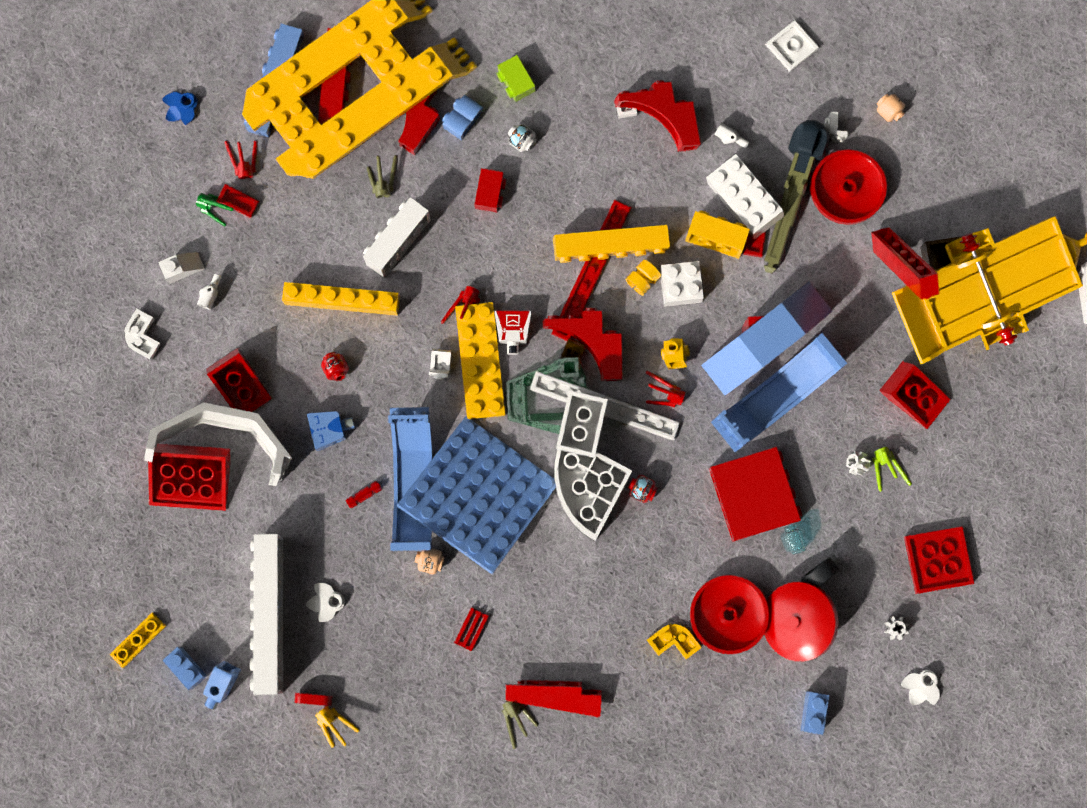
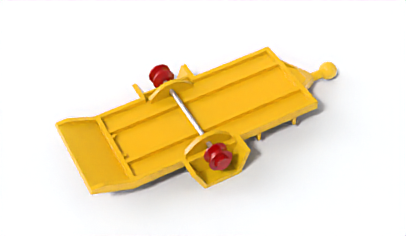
M1052 216L1037 224L1030 225V227L1011 236L1004 237L995 243L989 228L966 234L946 244L945 248L951 263L935 270L938 273L939 295L932 296L929 299H920L907 285L892 292L920 364H924L943 352L981 335L986 350L990 349L989 345L998 341L1000 344L1004 343V345L1014 343L1015 338L1018 337L1015 334L1029 331L1023 314L1083 287L1076 267L1081 247L1087 245V233L1084 238L1078 241L1062 234L1056 216Z

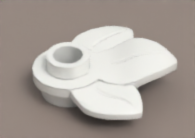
M314 584L317 595L312 597L306 603V606L314 612H319V622L329 621L334 617L336 611L344 607L345 598L341 593L334 592L329 584ZM333 598H338L339 603L337 605L332 604Z
M923 670L919 674L911 673L901 683L902 687L910 689L909 700L911 705H918L925 700L935 705L940 696L936 686L938 682L937 675L931 670ZM926 676H929L931 679L928 684L924 682Z

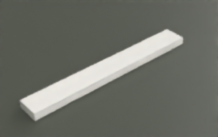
M538 371L535 372L530 390L565 403L567 402L569 391L608 399L605 417L673 441L680 422Z

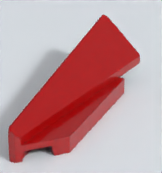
M520 680L518 684H506V701L593 717L601 716V690H582V681Z

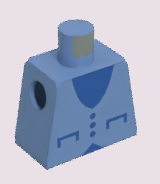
M338 411L307 414L316 451L346 440L344 431L355 428L353 418L341 420Z
M225 661L214 667L203 692V695L208 697L204 704L206 707L215 710L218 703L227 699L241 669Z

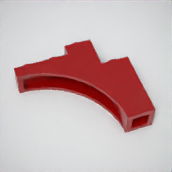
M659 80L652 84L649 91L648 89H641L632 93L630 91H622L615 98V107L634 108L657 119L672 136L678 152L696 150L700 146L693 101L679 100L675 102L671 82Z
M437 90L406 112L405 126L398 142L399 146L413 155H416L440 120L439 112L432 106L427 107L437 93Z
M585 308V311L581 312V318H578L577 315H568L567 318L559 319L558 315H550L548 319L543 320V329H552L566 333L586 345V348L597 363L601 381L622 380L621 333H616V330H607L605 334H602V311H597V308Z

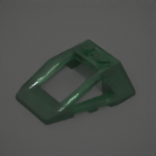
M561 358L530 373L507 381L508 420L559 434L561 425L538 421L563 420L564 412L528 414L527 386H531L536 371L548 374L560 370V377L555 378L586 388V377L580 358Z

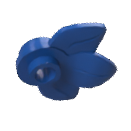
M172 92L163 97V102L170 106L166 114L167 121L175 122L181 119L183 124L187 125L193 120L195 116L194 109L197 106V98L194 94ZM186 100H191L190 105H185Z

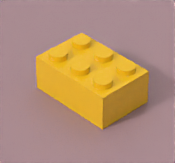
M695 211L685 241L739 259L750 229L746 228V225L742 223H730L724 217H712L706 211Z

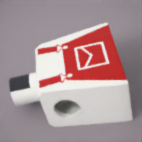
M495 311L499 343L507 344L508 355H518L519 344L527 343L531 311Z

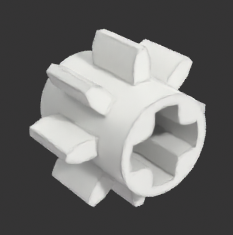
M854 451L853 454L849 455L846 462V467L851 468L849 472L861 476L867 472L871 460L867 459L868 454Z
M893 616L890 618V623H884L888 626V630H885L884 633H890L891 640L895 636L902 640V634H909L906 631V627L909 624L902 622L903 617H899L896 621ZM895 624L900 625L901 629L898 632L893 631Z

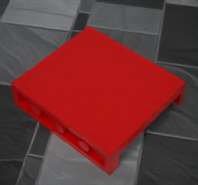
M777 447L709 468L732 542L801 521L802 512L799 505L796 506L795 504L796 494L794 488L789 486L788 480H790L788 470L783 468V454L781 450L778 451Z

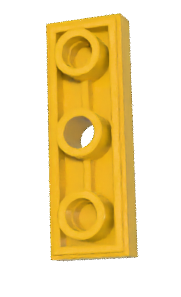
M152 612L110 653L111 657L122 668H125L166 625ZM136 637L140 638V642L138 644L135 643Z

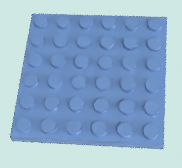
M465 416L399 501L397 507L486 571L493 574L553 493L556 485L553 477Z

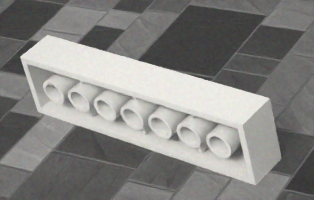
M278 534L254 535V539H251L250 542L251 551H254V559L250 561L251 571H254V579L250 581V589L254 591L253 599L250 600L251 611L253 610V618L250 620V629L253 630V638L250 640V649L253 650V658L250 659V670H253V679H250V690L253 691V695L283 694V536Z

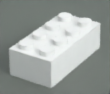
M736 154L706 177L709 186L736 219L746 225V228L750 229L749 234L754 240L784 217L782 208Z
M411 197L408 201L404 200L399 207L400 211L396 216L392 215L387 222L388 226L384 231L380 230L375 237L376 241L373 245H368L363 252L366 265L383 278L388 275L431 220L429 211Z

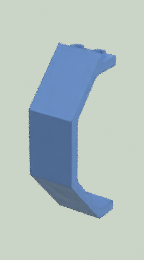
M807 282L701 366L721 392L727 395L794 344L833 311L812 284Z
M822 333L747 396L729 409L722 411L711 423L734 452H737L842 369L847 362Z
M429 407L390 408L388 423L391 424L394 470V511L390 551L431 550L432 531L397 507L399 501L432 460Z

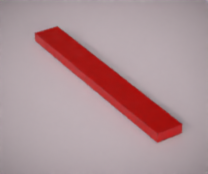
M614 200L600 231L622 229L631 207ZM592 257L589 261H585L559 319L567 318L568 315L581 317V312L588 302L607 259L598 260V257ZM553 330L551 335L565 341L571 338L570 335L557 330Z

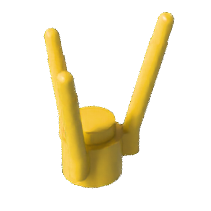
M326 706L315 715L318 719L317 723L321 726L332 748L335 745L326 728L328 726L343 746L347 745L344 738L332 724L336 720L335 717L357 733L360 731L354 724L340 715L335 708L330 709Z

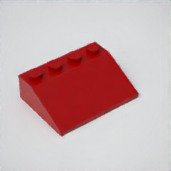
M158 444L155 448L152 462L148 461L149 505L226 511L231 466L230 449Z

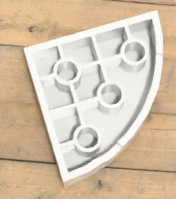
M557 450L554 474L560 503L571 522L582 533L596 541L632 470L596 452L595 458Z

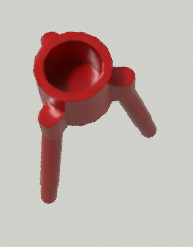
M225 141L226 149L238 179L253 178V173H256L257 141H254L251 165L249 162L244 161L241 142H237L240 159L237 165L228 141Z
M466 286L465 290L460 292L459 297L445 314L441 323H445L461 300L465 303L460 315V319H463L469 305L473 303L479 304L480 298L478 296L480 291L474 287Z
M649 371L645 372L655 380L671 388L667 390L651 383L648 384L649 387L668 394L667 400L670 401L647 400L646 404L664 405L675 408V405L681 406L685 391Z

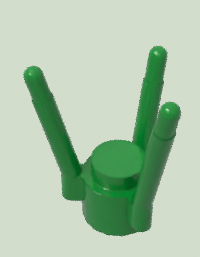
M200 193L196 206L201 208L202 213L207 214L222 226H226L225 222L209 210H213L215 206L229 211L234 209L216 202L218 196L210 193L208 195Z

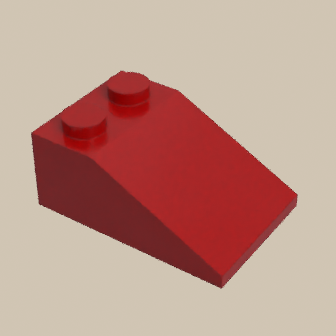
M239 348L206 368L207 376L231 408L253 412L272 399Z
M904 361L900 363L879 390L889 401L926 429L930 427L950 401L914 364Z

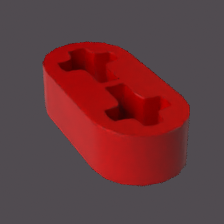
M295 693L294 703L331 706L332 696Z

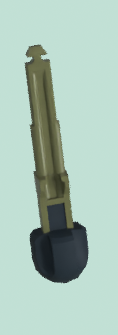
M806 120L795 128L788 149L794 154V158L784 185L785 191L780 203L784 217L775 224L764 261L769 263L768 266L764 265L765 272L773 274L777 270L773 267L780 265L802 196L804 197L814 162L815 160L820 161L824 159L830 137L828 129L816 120Z

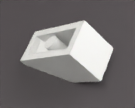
M198 252L177 254L158 262L165 279L170 284L205 269Z

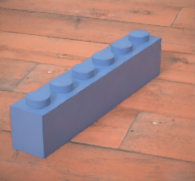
M281 24L280 28L276 29L274 45L270 46L268 51V62L264 63L262 68V78L299 52L304 39L302 29ZM244 120V125L248 132L270 137L273 124L270 121L254 132L248 122Z

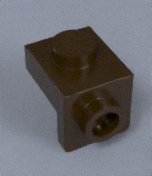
M568 339L557 366L576 372L586 345L578 340Z

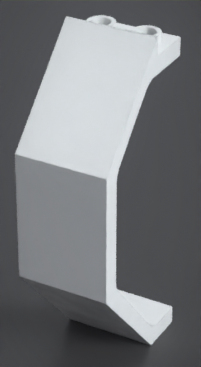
M204 402L154 427L149 432L144 461L152 462L155 448L159 443L198 424H209L248 432L254 436L272 459L269 485L273 486L277 485L278 480L282 481L285 469H288L292 459L258 413Z

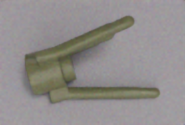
M395 155L393 158L389 184L386 180H383L380 156H377L379 181L376 184L370 167H367L373 194H375L376 198L390 197V192H394L393 183L397 156Z
M507 701L502 704L504 708L502 712L505 716L512 747L516 749L509 715L511 718L515 717L525 737L528 734L518 715L521 713L520 709L535 727L538 726V723L522 703Z

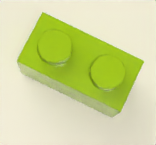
M517 55L497 65L498 72L496 75L501 83L504 82L507 88L505 90L510 99L514 98L515 102L535 92V85Z

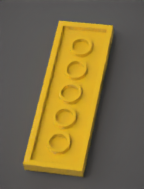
M493 302L469 305L463 319H460V315L464 305L455 306L467 418L480 419L505 416Z

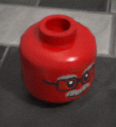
M331 352L323 357L321 368L326 378L335 381L343 380L349 371V366L344 356L340 353Z

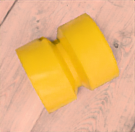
M645 259L636 267L637 271H632L625 278L632 288L636 285L634 290L640 295H644L650 289V283L655 284L661 277L660 272L655 266Z

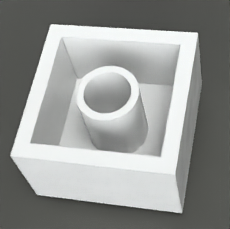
M699 261L661 265L660 274L664 307L702 303L704 296Z

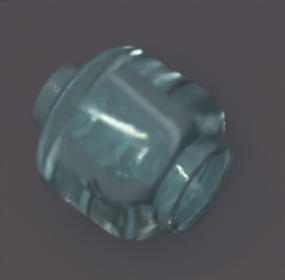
M795 524L784 527L785 531L781 533L780 538L785 551L791 552V554L805 551L809 542L804 528L796 527Z

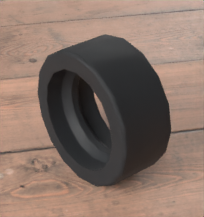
M828 557L805 574L801 581L819 587L837 573L839 567L831 557Z

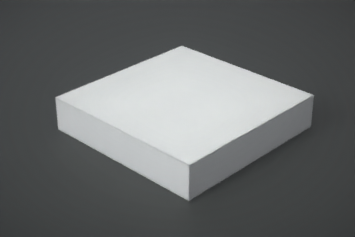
M795 20L766 43L768 48L789 71H792L819 48Z

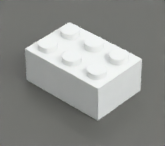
M569 391L556 449L595 458L608 399Z

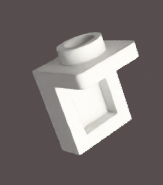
M831 112L828 118H825L824 126L828 129L829 139L832 142H842L846 140L848 131L837 130L838 112Z
M432 349L429 376H433L435 379L448 378L452 350Z

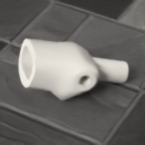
M721 123L715 132V135L724 144L736 142L744 148L749 144L734 129L724 123Z
M214 274L211 284L199 291L200 297L197 305L209 310L212 309L218 295L217 287L221 276Z

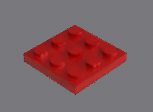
M963 527L904 537L915 594L974 584Z

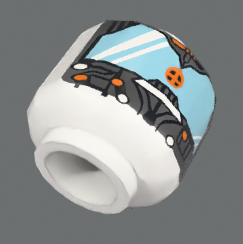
M525 124L514 125L508 133L510 135L509 143L520 152L530 151L537 141L535 139V132Z

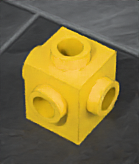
M671 338L668 341H664L661 356L668 370L687 367V357L690 356L689 346L685 345L683 339Z

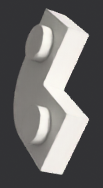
M136 308L124 330L126 342L132 350L152 361L161 345L145 335L154 318Z

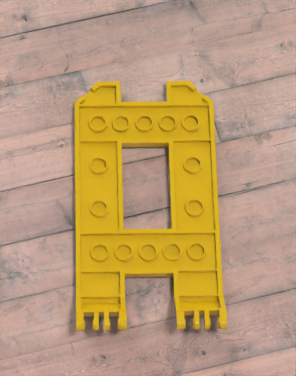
M425 0L369 1L246 90L242 115L254 132L270 121L290 147L275 158L287 175L303 176L311 179L316 178L452 79L466 76L477 68L474 62H470L465 67L460 65L470 57L465 53L460 58H457L465 52L463 48H459L453 53L449 51L458 45L459 42L456 38H452L446 43L431 46L412 60L394 37L392 32L405 23L423 19L433 12L430 5L425 6L422 10H417V7L423 5ZM361 55L381 83L321 125L301 98Z

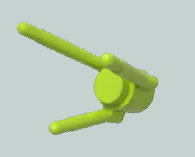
M888 446L874 451L875 457L872 460L875 465L878 490L880 492L882 491L879 463L881 466L888 464L894 478H898L891 463L893 462L909 486L912 485Z

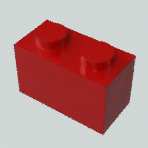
M481 168L474 203L475 209L497 212L498 207L502 208L503 197L500 194L501 189L505 190L507 181L504 178L503 172Z

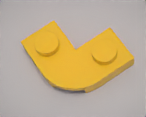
M677 624L666 625L647 639V642L658 656L673 644L685 660L702 648L688 629Z

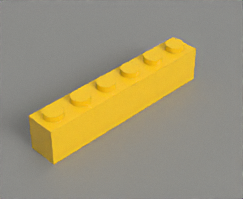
M667 225L557 234L553 237L555 261L560 260V263H569L571 259L589 261L592 257L604 260L614 255L617 258L628 257V254L645 256L647 252H654V255L664 254L670 248Z
M284 282L282 302L285 305L398 316L400 301L399 294L395 292Z

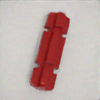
M375 481L370 484V487L367 486L355 493V496L347 498L346 503L349 508H354L357 506V503H362L373 496V493L381 491L382 488Z

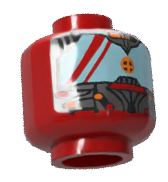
M639 475L637 479L632 478L628 486L631 489L630 496L642 503L652 501L658 489L656 482L644 475Z

